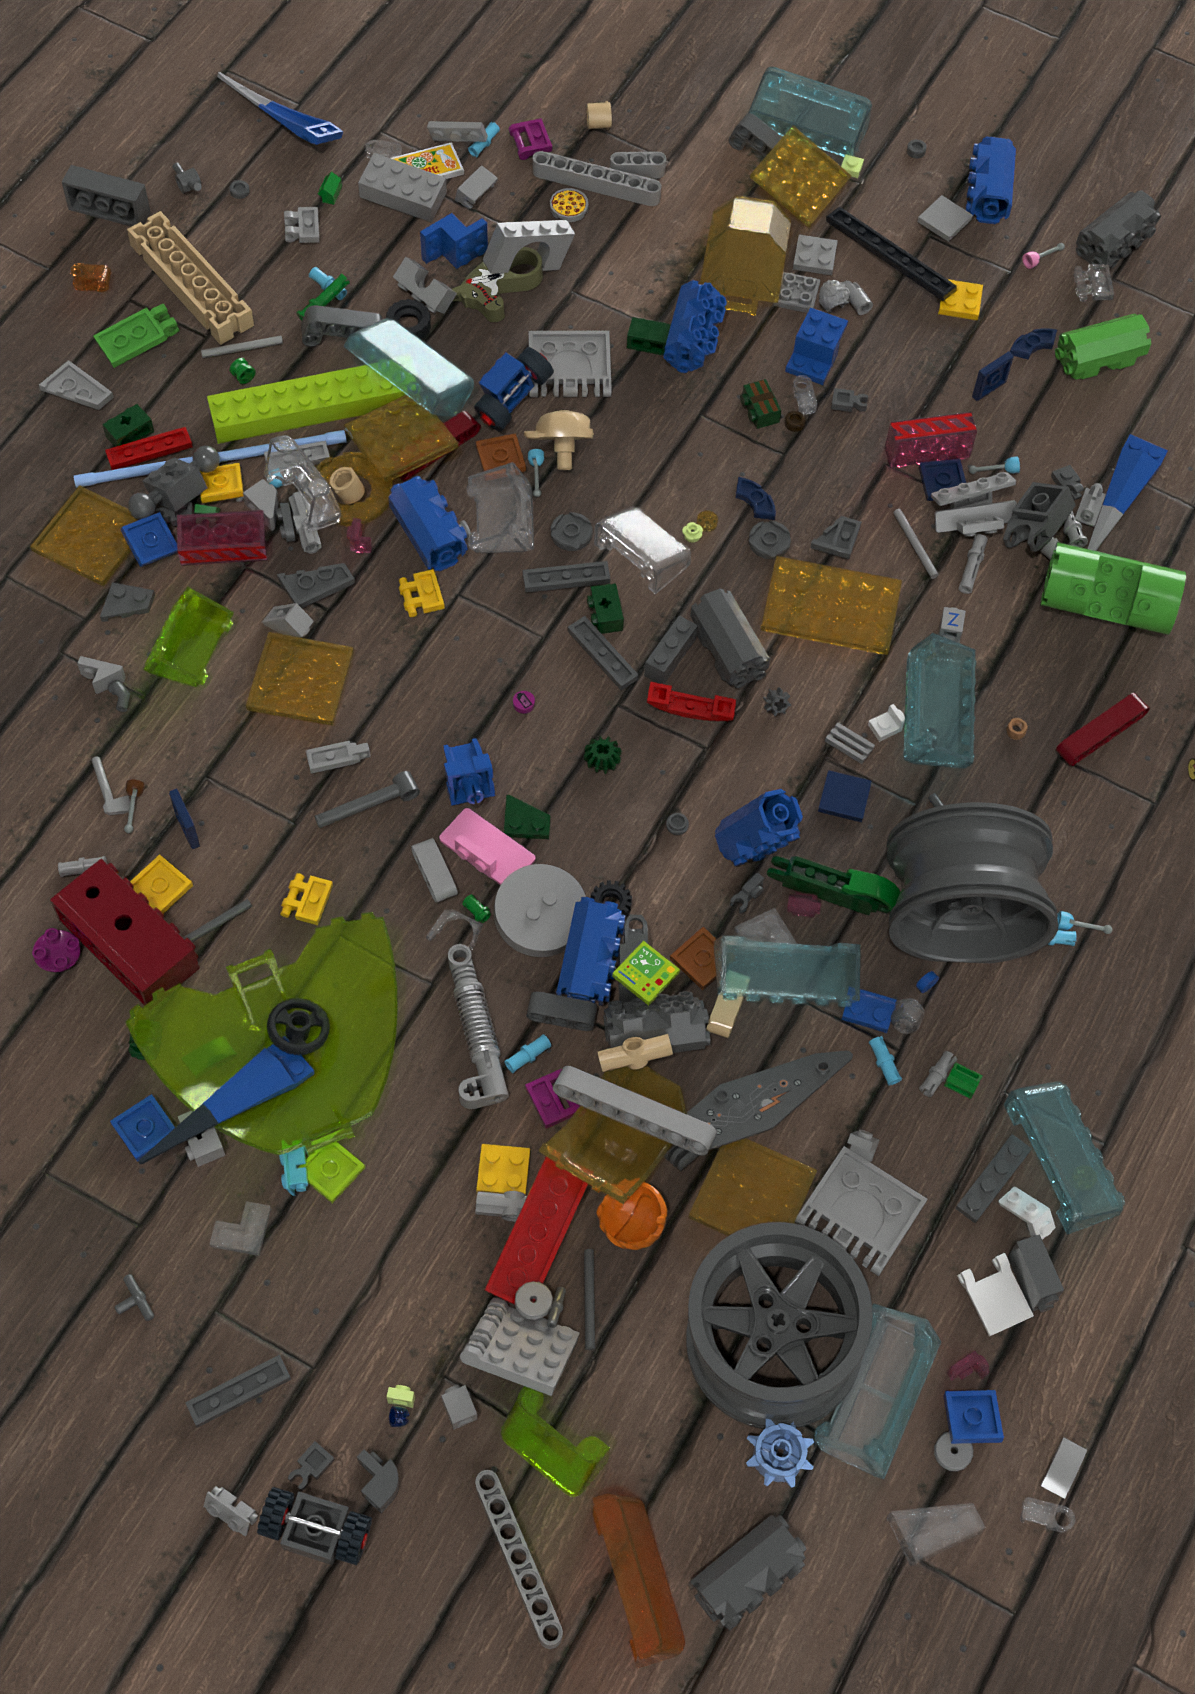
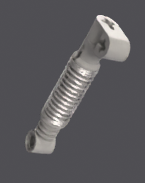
M456 944L448 952L449 968L455 984L453 993L457 1002V1010L460 1012L461 1025L464 1026L463 1030L467 1040L466 1044L469 1046L470 1058L472 1063L476 1065L479 1075L462 1081L459 1086V1101L467 1109H476L508 1099L509 1094L499 1061L501 1053L496 1041L493 1023L491 1022V1014L489 1013L487 1000L483 993L484 988L478 982L475 974L471 951L466 945ZM457 957L465 958L463 962L455 961ZM482 1086L484 1096L481 1097L477 1090V1087ZM472 1091L474 1096H470L468 1092Z

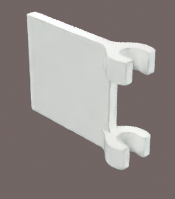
M1005 1253L992 1259L998 1273L978 1282H975L970 1269L957 1275L961 1285L967 1291L989 1337L1034 1316L1011 1271L1010 1263Z

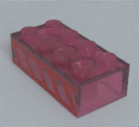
M967 412L890 422L885 443V451L890 468L919 464L920 462L969 458L977 435L972 413Z
M264 511L177 515V551L181 565L267 560Z

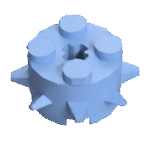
M765 1419L766 1426L759 1436L748 1435L747 1437L755 1446L753 1457L746 1462L747 1467H755L764 1476V1485L766 1486L775 1481L786 1482L791 1488L795 1487V1476H797L801 1469H813V1466L806 1460L807 1449L814 1441L813 1439L803 1438L801 1432L796 1429L794 1422L790 1425L784 1423L775 1425L771 1419ZM778 1448L783 1450L782 1457L776 1455Z

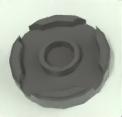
M569 512V514H561L553 520L551 539L555 545L563 550L578 551L585 548L592 539L593 530L591 523L582 514Z
M759 522L753 526L749 533V546L757 556L764 559L780 558L790 548L791 537L789 530L779 522Z

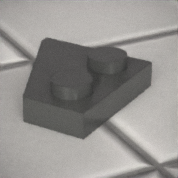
M841 516L832 526L826 528L818 539L812 540L810 548L850 559L862 522Z
M112 582L100 615L101 621L106 622L108 618L120 615L121 618H126L134 614L149 613L155 597L154 590Z

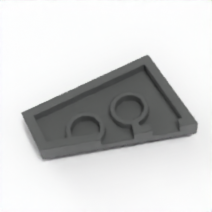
M345 563L323 566L308 572L299 570L296 571V574L285 575V573L277 574L279 582L291 601L297 603L301 608L355 584V579Z

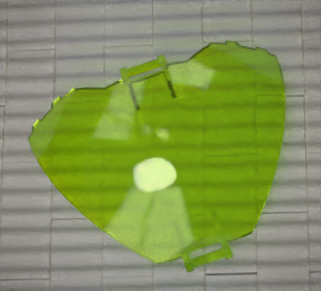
M373 912L361 913L362 919L346 922L343 916L332 918L331 925L315 928L316 932L296 962L280 968L277 966L271 949L265 950L264 954L235 966L233 964L228 965L226 970L233 987L216 995L183 987L180 983L166 992L161 987L152 993L153 1000L143 1008L137 1004L129 1010L130 1018L125 1023L137 1047L156 1075L190 1110L195 1111L257 1054L273 1044L268 1036L267 1021L269 1014L276 1005L293 998H303L304 1000L307 999L317 1003L326 1012L330 1029L328 1038L321 1048L310 1054L301 1055L314 1070V1075L296 1088L213 1126L241 1143L272 1154L282 1155L303 1146L308 1156L315 1154V1151L344 1138L350 1139L354 1137L351 1126L373 1115L387 1082L396 1039L398 1002L395 962L384 917H375ZM268 963L272 975L246 986H241L238 974ZM294 1008L287 1010L288 1014L295 1010H303L311 1015V1012L305 1009ZM281 1023L275 1024L281 1038L283 1036L286 1037V1025ZM294 1025L297 1028H302L300 1025ZM310 1027L309 1036L304 1042L308 1044L314 1041L319 1036L321 1027Z

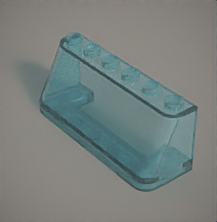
M768 67L762 76L748 113L757 116L779 135L845 157V155H855L867 132L872 103L866 97L776 67Z
M385 318L352 333L343 346L434 415L456 416L459 414L474 388L471 376L394 319Z
M932 633L910 650L907 657L903 752L905 761L913 764L967 768L973 764L975 740L974 704L976 700L975 649Z
M722 935L714 941L718 995H723L724 1000H737V997H746V1001L756 1002L760 1001V998H769L771 1003H783V999L792 1000V1004H806V1001H815V1005L827 1006L829 1002H836L839 1007H852V1003L860 1001L861 944L837 943L833 946L757 942L746 941V937Z
M1056 1081L1022 1087L1011 1091L1004 1103V1107L1014 1126L1022 1124L1061 1203L1056 1213L1066 1234H1071L1120 1215L1125 1205L1124 1197L1120 1192H1117L1113 1184V1176L1109 1170H1106L1102 1162V1154L1098 1148H1095L1091 1132L1088 1127L1084 1126L1081 1120L1079 1108L1073 1105L1070 1099V1091L1067 1085Z

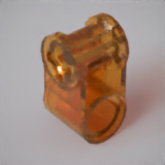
M77 263L71 267L75 289L105 292L109 289L111 269L109 267Z

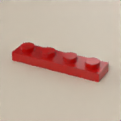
M186 427L106 449L105 452L111 470L193 448Z

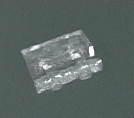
M1089 264L1087 271H1082L1081 266L1074 268L1073 278L1074 282L1077 283L1076 294L1081 302L1087 301V294H1092L1093 300H1113L1114 290L1109 264ZM1085 280H1089L1090 284H1085Z

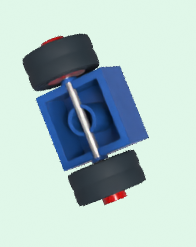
M531 347L525 348L517 359L505 353L496 361L489 372L483 375L479 382L485 394L474 405V409L480 416V419L493 429L502 431L512 420L510 413L534 387L532 380L543 385L553 375V367L543 354Z

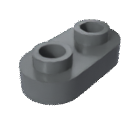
M289 502L280 503L281 508H277L278 520L283 521L284 524L280 526L281 536L286 538L287 542L295 541Z

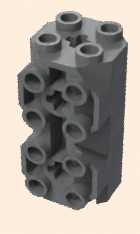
M1142 190L1136 193L1129 192L1079 232L1076 241L1078 256L1082 257L1094 268L1105 265L1111 269L1114 268L1121 258L1125 259L1130 254L1131 248L1129 247L1131 245L1139 248L1146 238H1151L1156 232L1155 226L1160 220L1161 215L1158 209L1156 211L1154 209L1156 204L1154 199Z
M717 589L704 594L700 598L702 602L699 605L695 602L691 606L690 616L694 623L698 625L697 637L702 646L707 647L715 658V668L721 679L729 685L735 686V688H741L748 682L764 678L766 676L765 671L769 667L770 658L731 591L725 593L723 589Z
M683 991L678 995L672 996L660 994L655 998V1002L649 1006L638 997L627 1002L615 1000L609 1002L608 1008L604 1010L605 1038L608 1045H610L607 1049L622 1046L623 1042L631 1037H640L646 1040L666 1034L669 1036L673 1053L705 1049V1046L710 1045L709 1031H706L705 1023H709L708 1011L704 1009L703 1000L693 997V993L689 991Z
M770 1515L689 1582L688 1587L690 1590L696 1588L698 1593L694 1597L713 1622L717 1619L720 1620L719 1628L723 1629L726 1627L728 1631L733 1629L741 1622V1619L744 1617L742 1614L746 1610L751 1614L762 1604L761 1602L764 1600L762 1596L767 1593L770 1597L782 1588L786 1577L792 1580L805 1566L803 1563L805 1560L803 1552L807 1549L798 1537L794 1538L788 1531L789 1525L781 1515L776 1518Z

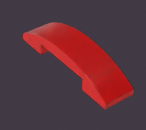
M650 681L647 703L660 710L686 718L706 721H730L734 719L737 699L715 695L714 699L671 691L672 686Z

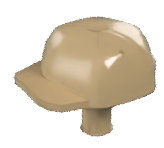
M569 410L546 413L538 420L535 431H524V436L531 440H554V452H557L558 470L572 469V452H575V440L593 439L594 435L593 429H590L589 417Z

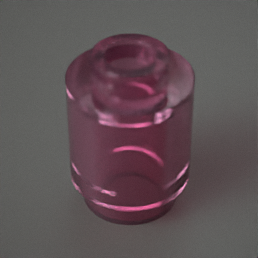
M799 892L789 894L787 912H793L792 915L814 918L815 913L820 914L821 900H817V895Z

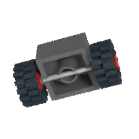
M276 1487L271 1488L259 1518L258 1535L277 1541L282 1537L280 1545L283 1550L330 1565H334L335 1559L353 1565L359 1563L370 1532L371 1517L350 1511L347 1506L299 1491L293 1506L294 1493Z

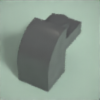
M363 1450L357 1456L358 1463L373 1478L361 1490V1493L382 1514L393 1502L399 1491L400 1482L397 1468L391 1459L384 1466H381L383 1461L376 1453L372 1451L369 1454Z

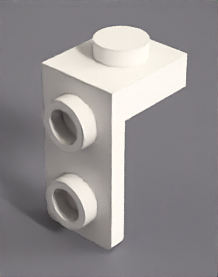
M1013 1187L999 1200L1000 1206L1027 1223L1031 1237L1040 1234L1043 1240L1056 1228L1050 1208L1017 1187Z

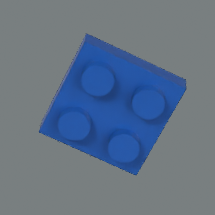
M160 512L121 528V532L140 567L178 553L180 550Z
M152 1094L110 1121L137 1162L175 1128Z
M995 1390L945 1391L943 1397L951 1444L1002 1443L1004 1436Z

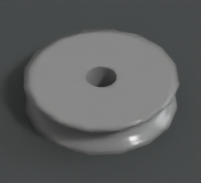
M533 1281L525 1283L516 1292V1310L526 1319H541L551 1310L553 1297L546 1285ZM536 1299L537 1302L532 1303L530 1300Z
M946 1432L936 1441L934 1455L937 1462L943 1468L949 1471H959L971 1462L973 1446L971 1443L951 1444L950 1434ZM951 1448L956 1449L957 1454L951 1453Z

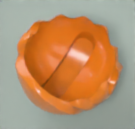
M642 1181L632 1184L623 1182L619 1187H609L607 1189V1193L602 1203L598 1206L596 1213L600 1229L614 1245L623 1249L639 1250L651 1246L661 1236L666 1224L667 1207L660 1192L652 1185Z

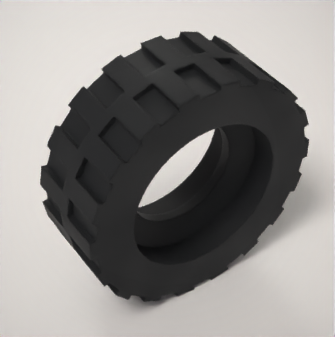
M411 299L399 300V302L393 303L388 308V312H386L387 332L392 339L403 344L421 342L422 339L427 337L431 329L430 312L427 306L425 307L418 300ZM413 316L418 319V324L413 327H403L399 325L398 321L402 317Z

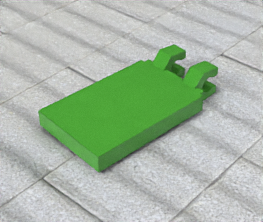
M161 304L150 311L146 307L93 335L113 368L166 341L169 336H173L180 330L173 317L170 318L166 306Z

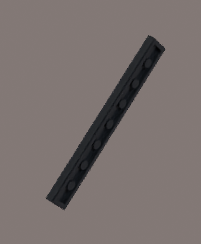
M840 206L826 216V222L940 300L944 301L956 292L957 285Z

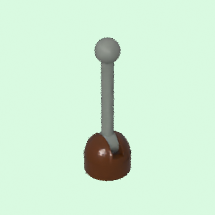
M131 779L126 781V793L131 797L128 822L124 827L126 833L133 832L132 820L135 799L140 797L144 791L145 784L140 780Z

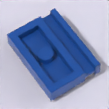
M851 986L841 1020L887 1033L896 999Z

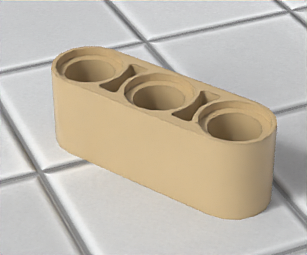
M728 970L706 1031L729 1039L751 978Z

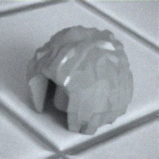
M828 280L820 288L819 303L827 312H832L831 309L834 306L840 305L843 308L844 305L849 303V289L842 282Z

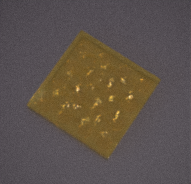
M792 126L749 177L806 226L810 227L852 175L795 126Z
M417 390L344 424L345 431L385 483L458 448L457 440Z
M79 485L30 547L33 552L104 586L131 552L121 532V528L138 521V519L132 517L127 508Z
M268 632L246 703V709L333 726L353 658L354 647Z
M746 1138L721 1146L688 1218L727 1236L746 1227L761 1223L786 1222L794 1224L817 1170Z

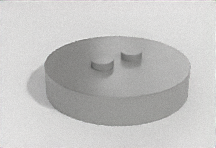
M546 864L522 867L511 873L498 889L494 905L495 925L503 940L522 954L533 957H549L560 954L566 950L575 902H580L581 897H586L585 893L572 875L558 867Z

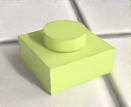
M845 155L840 168V174L858 178L864 159Z
M396 1385L395 1388H388L387 1401L389 1404L413 1408L415 1394L407 1386Z

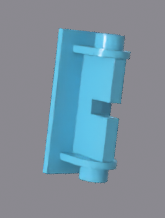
M282 1142V1151H280L279 1157L282 1166H284V1174L281 1176L283 1188L292 1196H295V1189L297 1192L306 1191V1186H308L307 1168H297L298 1165L306 1164L305 1147L302 1146V1142H294L292 1147Z

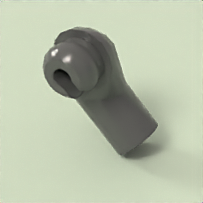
M114 681L109 684L108 690L118 697L116 709L120 712H126L130 692L122 682Z

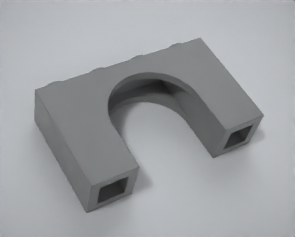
M567 220L497 223L483 261L491 274L508 273L515 255L521 248L533 242H540L537 252L542 258L543 271L559 270L575 233Z

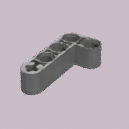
M751 113L745 115L729 137V144L732 148L742 150L746 144H749L788 176H793L805 162L804 155Z
M313 305L306 309L301 323L302 342L306 346L318 345L323 335L369 341H379L385 335L383 317L377 313Z

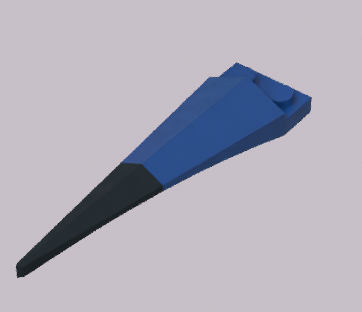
M285 1036L282 1037L283 1040L290 1042ZM274 1044L267 1049L264 1048L139 1160V1164L150 1161L237 1114L296 1088L314 1075V1070L301 1054L291 1055L285 1051L283 1052Z

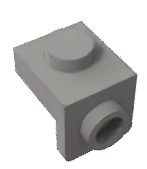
M864 1130L850 1133L847 1142L851 1144L850 1150L871 1162L879 1139L872 1137V1133Z

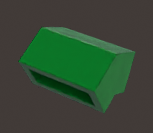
M332 171L325 176L317 193L322 197V202L335 204L342 189L341 178Z
M955 1062L944 1086L971 1099L983 1075Z

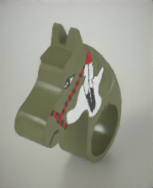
M521 248L515 255L508 273L491 274L483 261L465 278L460 286L452 289L457 293L453 301L462 302L465 308L477 309L490 322L503 320L505 318L504 301L499 294L528 291L537 287L543 279L542 258L540 254L532 248ZM519 264H529L535 267L533 271L527 274H515L510 271Z

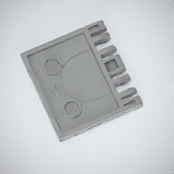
M529 331V347L543 354L554 369L553 375L541 385V397H546L547 395L546 384H554V397H559V384H563V397H578V384H582V397H587V384H595V397H600V384H603V397H611L609 331ZM532 380L534 387L530 390V397H538V383Z
M844 1146L794 1222L804 1226L812 1212H814L815 1216L808 1227L815 1230L822 1217L829 1223L821 1233L828 1236L833 1227H837L838 1230L832 1237V1240L838 1243L845 1251L853 1239L858 1241L850 1253L853 1259L858 1256L863 1245L871 1249L863 1260L862 1266L865 1268L869 1266L875 1254H879L878 1259L870 1270L879 1276L928 1199Z
M499 1298L491 1299L487 1309L484 1311L485 1314L481 1317L473 1331V1335L469 1338L470 1341L460 1354L461 1361L472 1367L552 1396L575 1348L580 1333L567 1326H560L558 1324L555 1328H550L547 1326L548 1320L545 1318L537 1320L526 1319L516 1309L509 1307L505 1300Z

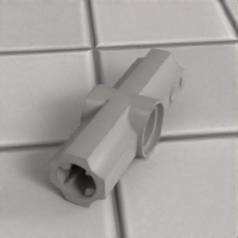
M295 492L289 497V503L293 513L292 518L296 533L299 534L304 552L309 554L316 553L322 546L317 532L318 527L315 514L311 511L306 493Z
M506 1191L504 1194L478 1192L475 1214L500 1216L506 1221L515 1222L527 1196L518 1191Z

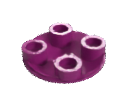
M49 928L35 942L32 955L36 964L43 970L61 972L69 969L77 962L81 948L79 940L73 934Z

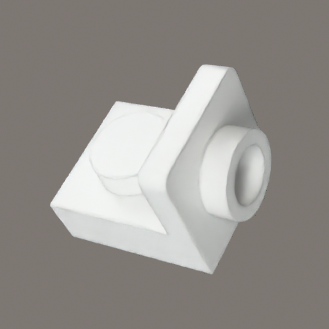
M892 704L889 706L888 712L869 720L868 726L880 742L901 732L905 717L903 712Z

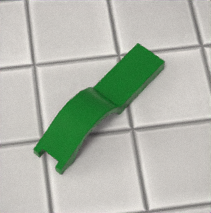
M854 869L847 870L846 875L851 878L849 885L844 884L842 886V891L850 895H866L876 898L886 904L891 912L901 893L895 883L876 874Z

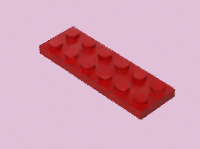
M550 1153L546 1154L484 1291L515 1305V1295L519 1287L532 1281L543 1284L592 1173Z

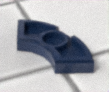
M1041 328L1025 335L1022 334L1013 343L1010 353L1016 357L1029 360L1031 354L1037 350L1052 349L1057 330Z
M738 477L736 498L750 505L754 518L775 520L776 510L772 497L758 483Z

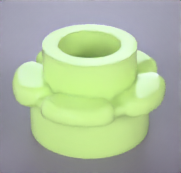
M694 522L688 523L682 529L684 538L688 542H697L702 537L703 528Z

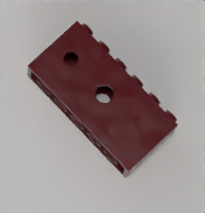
M101 858L53 896L50 901L58 920L150 1011L200 969L197 961L199 957L194 952L196 947L188 938L183 939L179 935L180 931L173 923L168 924L164 920L165 917L158 908L155 907L153 909L150 907L145 895L141 892L137 894L133 890L134 886L126 877L122 879L118 875L117 868L112 863L107 864Z

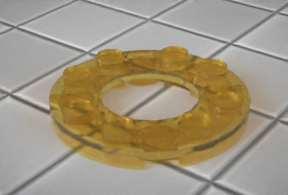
M344 452L341 456L326 458L313 470L308 483L309 499L315 511L324 519L344 526L360 525L374 520L387 509L393 483L388 469L378 459L364 453ZM351 467L356 475L364 477L370 483L372 489L370 496L364 502H357L351 506L349 504H340L330 494L331 475L339 468Z

